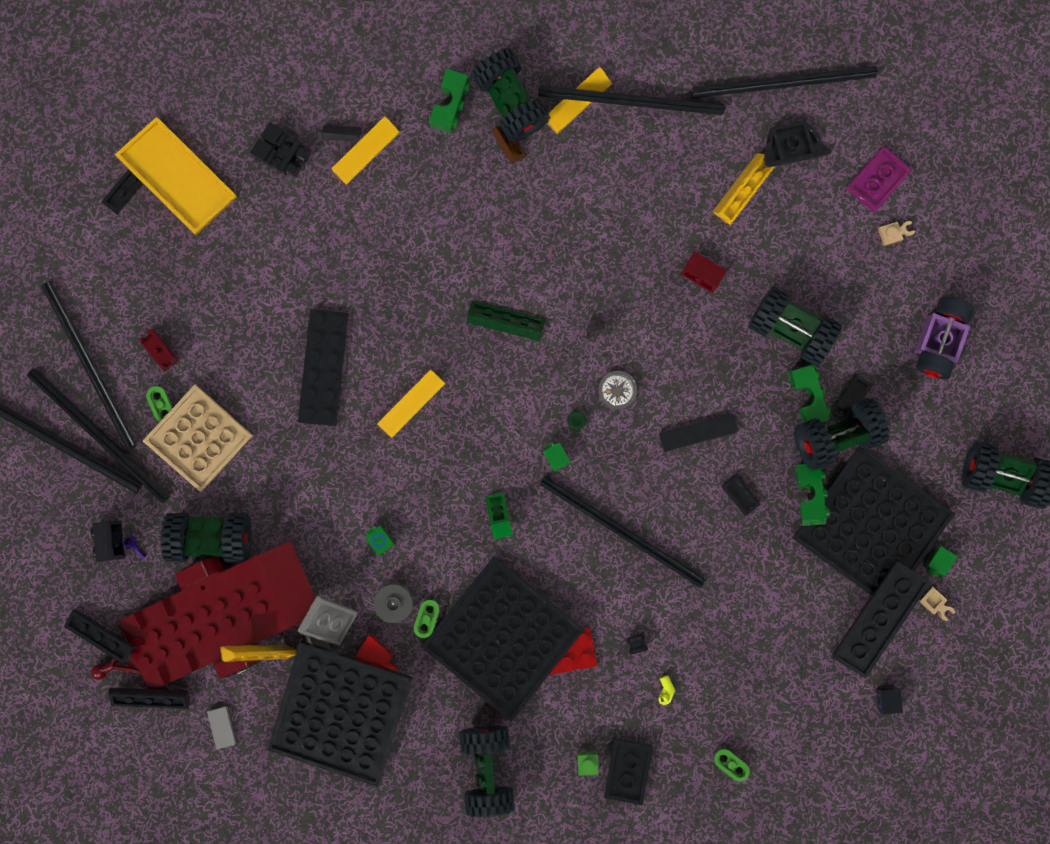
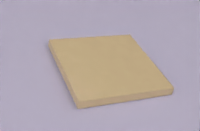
M195 384L146 436L143 442L199 492H202L253 435Z

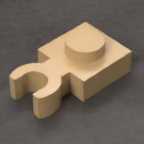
M906 221L901 227H899L898 222L879 227L878 231L883 246L904 240L902 235H913L915 231L909 232L906 230V226L912 224V222Z
M930 587L919 599V602L932 614H936L938 611L939 617L944 621L949 620L945 617V611L948 610L952 614L955 613L952 607L944 605L947 599L934 587Z

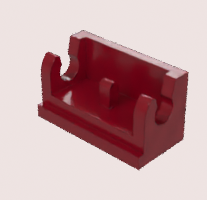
M694 251L680 275L713 294L727 270Z
M149 329L146 332L148 335L144 338L140 337L139 341L163 372H166L179 359L156 331Z

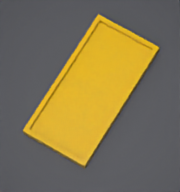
M158 117L152 120L115 154L196 236L237 198Z

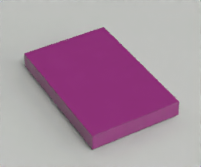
M883 146L846 189L875 213L911 173L912 169Z

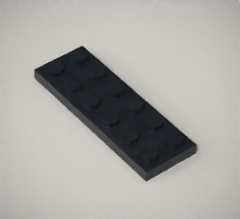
M310 309L298 423L337 427L349 313Z
M895 560L833 653L832 658L866 679L931 581Z

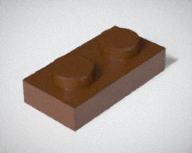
M501 126L492 130L496 141L501 146L510 163L521 161L527 157L517 140L509 142Z

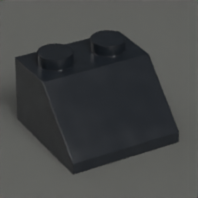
M111 520L93 523L91 536L94 539L93 556L96 558V562L125 559L124 545L122 544V521Z

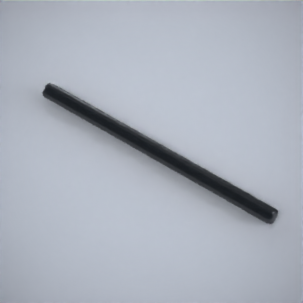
M876 66L697 86L692 87L691 96L692 98L874 78L878 75Z
M542 85L538 91L540 97L715 115H723L725 112V105L719 103Z
M51 282L42 284L41 287L126 449L131 450L135 448L137 443Z
M31 369L27 373V377L161 503H165L170 498V495L42 374L36 369Z
M0 404L1 418L134 493H138L141 489L142 484Z
M544 477L540 482L541 486L699 588L704 585L706 580L548 477Z

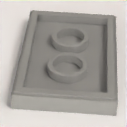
M317 596L297 631L301 634L340 646L358 612L347 606Z

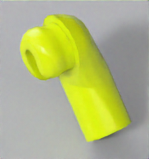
M669 675L659 678L663 689L658 697V701L662 705L669 704L675 693Z

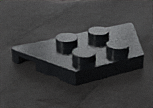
M806 120L771 127L768 132L762 167L765 169L830 155L832 151L820 141L821 137L812 130V127Z

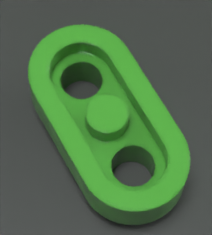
M154 386L147 391L148 403L155 419L160 422L164 418L163 411L167 410L169 413L173 405L164 388ZM159 392L161 398L157 400L155 395Z
M426 600L420 606L414 625V632L420 638H427L433 633L440 612V606L435 600ZM428 606H433L434 611L432 613L427 611ZM422 624H426L428 626L427 631L421 630Z
M720 748L714 753L713 759L715 764L731 778L739 782L748 778L750 774L748 765L730 750ZM721 755L727 756L725 761H720ZM737 767L742 768L741 773L735 772Z

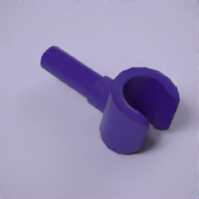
M127 535L131 539L130 544L125 540H122V544L135 550L142 559L145 558L146 555L136 545V538Z

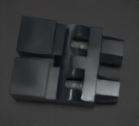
M269 122L261 134V138L264 141L258 139L250 154L253 158L269 165L284 175L289 174L297 177L301 168L294 164L297 158L306 162L310 153L303 147L301 142Z

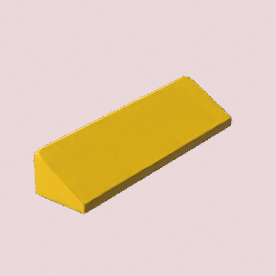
M599 67L576 89L604 92L612 85V82L601 67ZM563 99L549 112L550 119L547 124L558 134L592 102Z
M386 116L383 117L332 167V171L347 185L400 132Z
M757 153L712 211L727 224L731 225L775 168L763 169L764 154Z
M429 370L377 425L393 438L445 383L432 370Z
M286 644L222 646L221 653L224 662L288 659L295 656L297 649Z

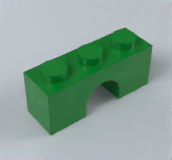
M446 69L441 90L443 93L449 94L452 97V101L446 106L434 105L429 120L430 127L451 134L453 128L457 129L459 123L457 116L459 111L462 112L464 109L465 100L463 98L465 93H469L471 87L468 75Z
M814 365L788 372L793 391L804 389L811 396L810 404L799 409L802 422L813 418L820 419V422L829 421L831 411L824 401L826 395L824 388L820 387L818 381L820 379L818 369L814 368Z
M807 464L796 465L797 488L809 489L814 494L812 500L800 503L802 526L826 524L827 518H830L829 506H825V499L828 498L827 488H823L822 481H825V470L818 469L813 471L807 467Z

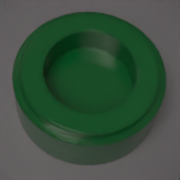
M580 411L570 413L567 418L568 426L573 430H581L586 425V416Z

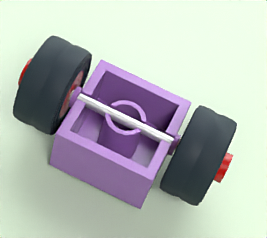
M956 297L940 298L936 314L933 313L926 317L914 350L915 353L920 354L916 370L933 379L950 378L954 364L959 360L970 326L964 324H968L971 321L974 312L972 304Z

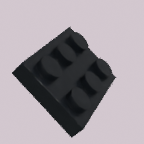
M614 738L604 798L643 806L653 750L652 745Z

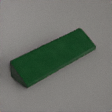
M473 300L467 315V323L540 341L545 323L543 318Z

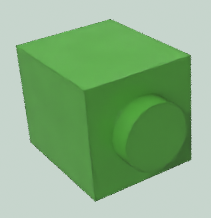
M577 751L579 776L598 775L597 751Z

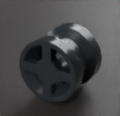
M644 634L626 638V642L630 646L629 654H637L648 650V646L644 642Z

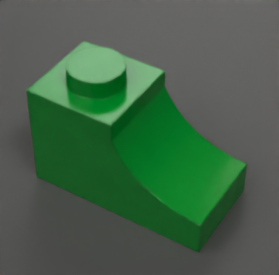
M504 492L485 496L494 540L513 536Z

